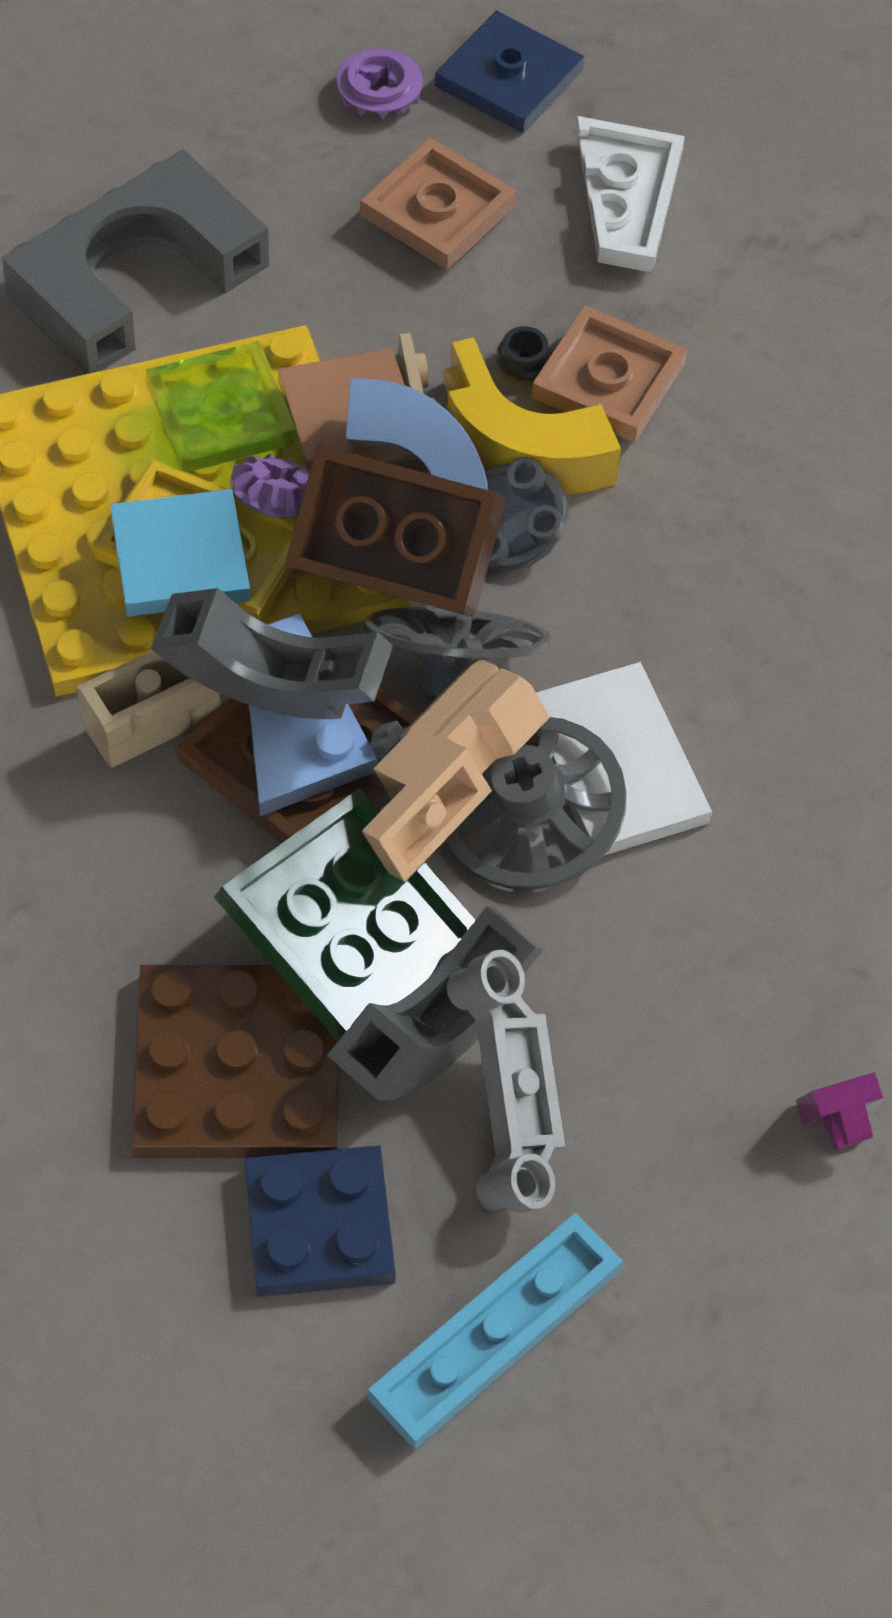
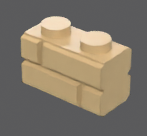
M153 650L77 686L82 724L110 768L189 731L193 725L199 726L221 706L220 693L205 687L183 674Z

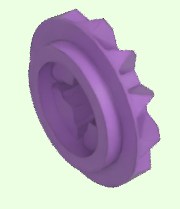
M386 48L366 49L351 55L341 64L336 77L337 92L341 93L344 107H356L360 117L374 112L378 113L381 119L384 120L390 111L404 116L408 105L419 103L423 76L419 66L410 57L401 52ZM389 77L388 87L382 86L378 91L371 90V86H378L380 82H384Z
M271 454L266 455L264 459L250 456L246 457L243 463L234 465L230 487L241 501L255 511L277 518H297L311 467L309 465L295 464L291 458L285 460L276 459Z

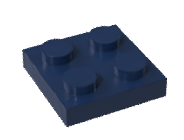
M381 1145L245 1158L257 1297L395 1283L396 1270Z

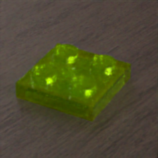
M259 340L146 369L147 386L181 471L188 473L296 444V427Z

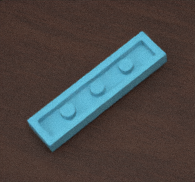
M575 1212L368 1389L367 1399L408 1444L416 1450L620 1273L623 1260Z

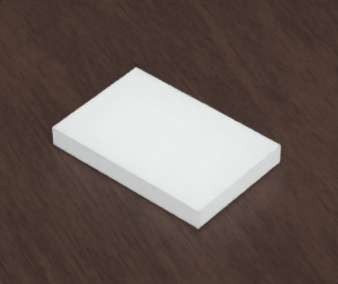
M641 662L536 692L549 717L562 718L584 726L600 737L612 750L623 771L627 790L626 815L619 835L605 855L710 823L712 810ZM536 731L539 740L542 731ZM559 733L552 761L554 764L561 765L570 763L584 755L589 748L576 739ZM602 763L585 776L566 782V784L584 792L594 794L611 792L608 775ZM570 807L578 827L586 835L596 840L606 823L609 811H587Z

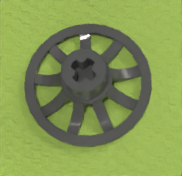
M401 607L373 612L366 616L364 620V630L366 633L378 632L393 646L418 651L419 655L423 657L421 691L436 697L477 658L489 662L492 658L524 657L543 652L550 646V635L543 628L518 618L483 611H476L475 617H470L436 607ZM410 618H417V619H419V621H420L421 624L423 625L425 631L422 629L421 626H419L417 623H415V622H414L413 620H411ZM438 618L456 619L452 641L447 640L443 626ZM472 621L488 623L478 632L474 639H469ZM393 635H405L411 640H406ZM522 640H528V641L532 642L533 644H532V645H527V644H526L525 642H523Z
M550 717L537 730L542 731L538 747L523 745L514 755L499 758L495 761L491 777H484L491 789L489 793L491 795L490 799L484 807L468 815L445 840L456 859L472 874L491 884L509 889L536 890L554 887L577 878L595 866L610 850L621 831L626 815L627 790L623 771L612 750L600 737L584 726L566 719ZM559 733L576 739L589 748L584 755L570 763L561 765L554 764L552 761ZM602 763L608 775L611 792L599 794L584 792L566 784V782L585 776ZM564 805L587 811H609L606 823L596 840L586 835L562 809ZM498 817H501L499 831L488 853L480 859L467 847L461 836L479 831L494 822ZM548 822L573 847L582 853L568 863L553 869L549 868L542 826ZM519 827L526 828L533 873L512 872L499 868L512 847Z

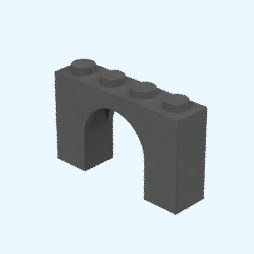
M182 149L164 161L153 164L147 171L119 188L111 189L102 198L77 213L64 217L55 226L30 241L17 245L11 252L2 257L7 296L86 374L99 372L136 350L132 311L93 273L105 258L116 251L136 245L167 247L186 256L226 294L269 267L268 227Z

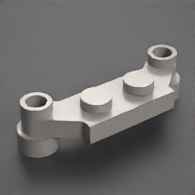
M495 950L478 956L469 963L467 968L454 972L448 979L447 993L450 1001L457 1008L470 1012L476 1020L495 1158L489 1171L484 1172L477 1180V1198L480 1204L489 1211L496 1212L509 1209L516 1213H522L543 1208L552 1200L556 1183L553 1170L548 1161L553 1150L565 1147L546 1015L545 1013L534 1014L520 997L525 987L523 968L514 955L504 950Z

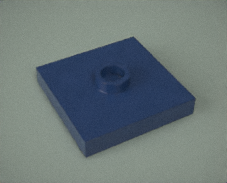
M496 10L435 72V86L524 133L583 71L585 56Z

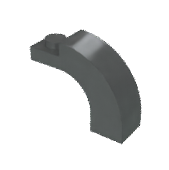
M214 588L171 594L151 649L183 674L229 698L279 714L328 720L341 719L346 704L375 701L393 645L378 632L325 638L307 637L285 632L254 618L220 589Z
M486 906L444 961L419 987L406 997L389 1005L369 1002L327 1056L376 1099L395 1100L409 1095L439 1076L479 1039L476 1020L468 1010L457 1008L449 999L447 993L449 977L454 972L467 968L474 958L495 950H504L514 955L525 973L543 949L495 908Z

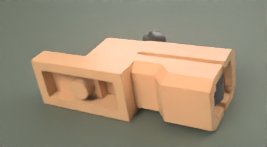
M477 658L410 726L401 728L398 721H393L381 725L374 732L370 746L379 761L374 767V771L392 800L362 832L389 874L406 882L489 795L491 789L482 773L496 759L514 755L550 718L533 686L521 676L503 668L499 670L496 665Z

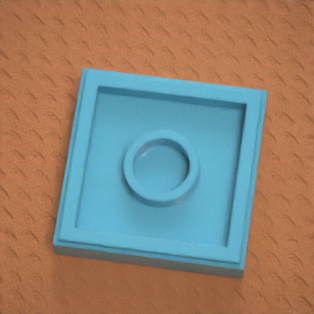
M232 489L110 504L127 617L165 612L171 594L218 588L235 603L251 601L248 574Z

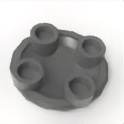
M522 457L516 459L511 464L492 467L485 471L488 490L497 492L507 498L488 569L508 572L529 567L548 555L564 535L569 516L565 491L552 474L542 469L538 461L533 458Z

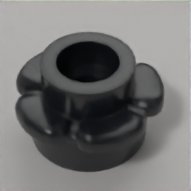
M520 326L508 331L498 345L497 353L500 356L497 358V364L501 371L508 376L521 380L536 379L553 352L548 347L546 336L540 330L529 326Z

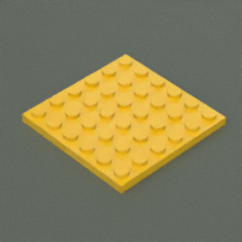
M307 325L0 394V513L55 697L77 692L78 685L152 651L151 647L165 612L127 617L120 569L97 560L94 550L95 544L112 520L110 504L124 502L151 459L226 489H231L230 480L234 465L243 463L246 457L255 456L264 459L266 455L271 454L276 459L285 460L291 458L293 463L304 465L278 383V369L320 361ZM294 568L262 622L269 625L300 613L310 634L363 622L366 616L373 612L410 607V600Z

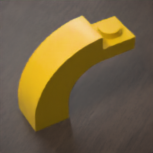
M474 337L452 342L451 366L443 371L444 384L448 394L447 411L460 423L470 437L484 471L492 467L511 464L518 458L528 457L538 461L543 470L552 474L566 494L595 491L617 484L621 447L601 404L558 414H543L523 409L507 400L496 388Z

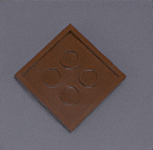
M380 687L374 702L348 704L370 745L372 735L381 725L398 721L401 728H405L418 718L416 714ZM229 698L176 746L177 759L281 843L359 788L378 810L392 799L377 774L372 773L260 816L249 705Z
M140 965L132 1140L134 1158H253L337 1149L338 1065L327 1055L338 1041L272 965Z

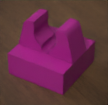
M873 1072L813 1090L796 1099V1103L803 1124L807 1125L823 1120L835 1150H839L873 1137L866 1106L884 1097L876 1073Z

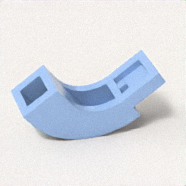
M350 379L346 440L351 445L401 450L417 458L434 476L488 490L485 471L475 446L460 423L444 407L425 394L401 384L375 379Z

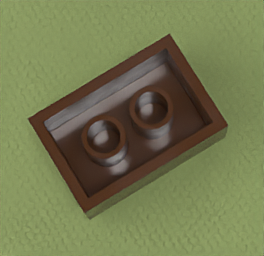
M317 444L285 566L454 613L475 617L507 498L497 492Z

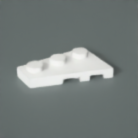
M577 116L576 136L597 261L599 263L653 273L683 152L685 136Z

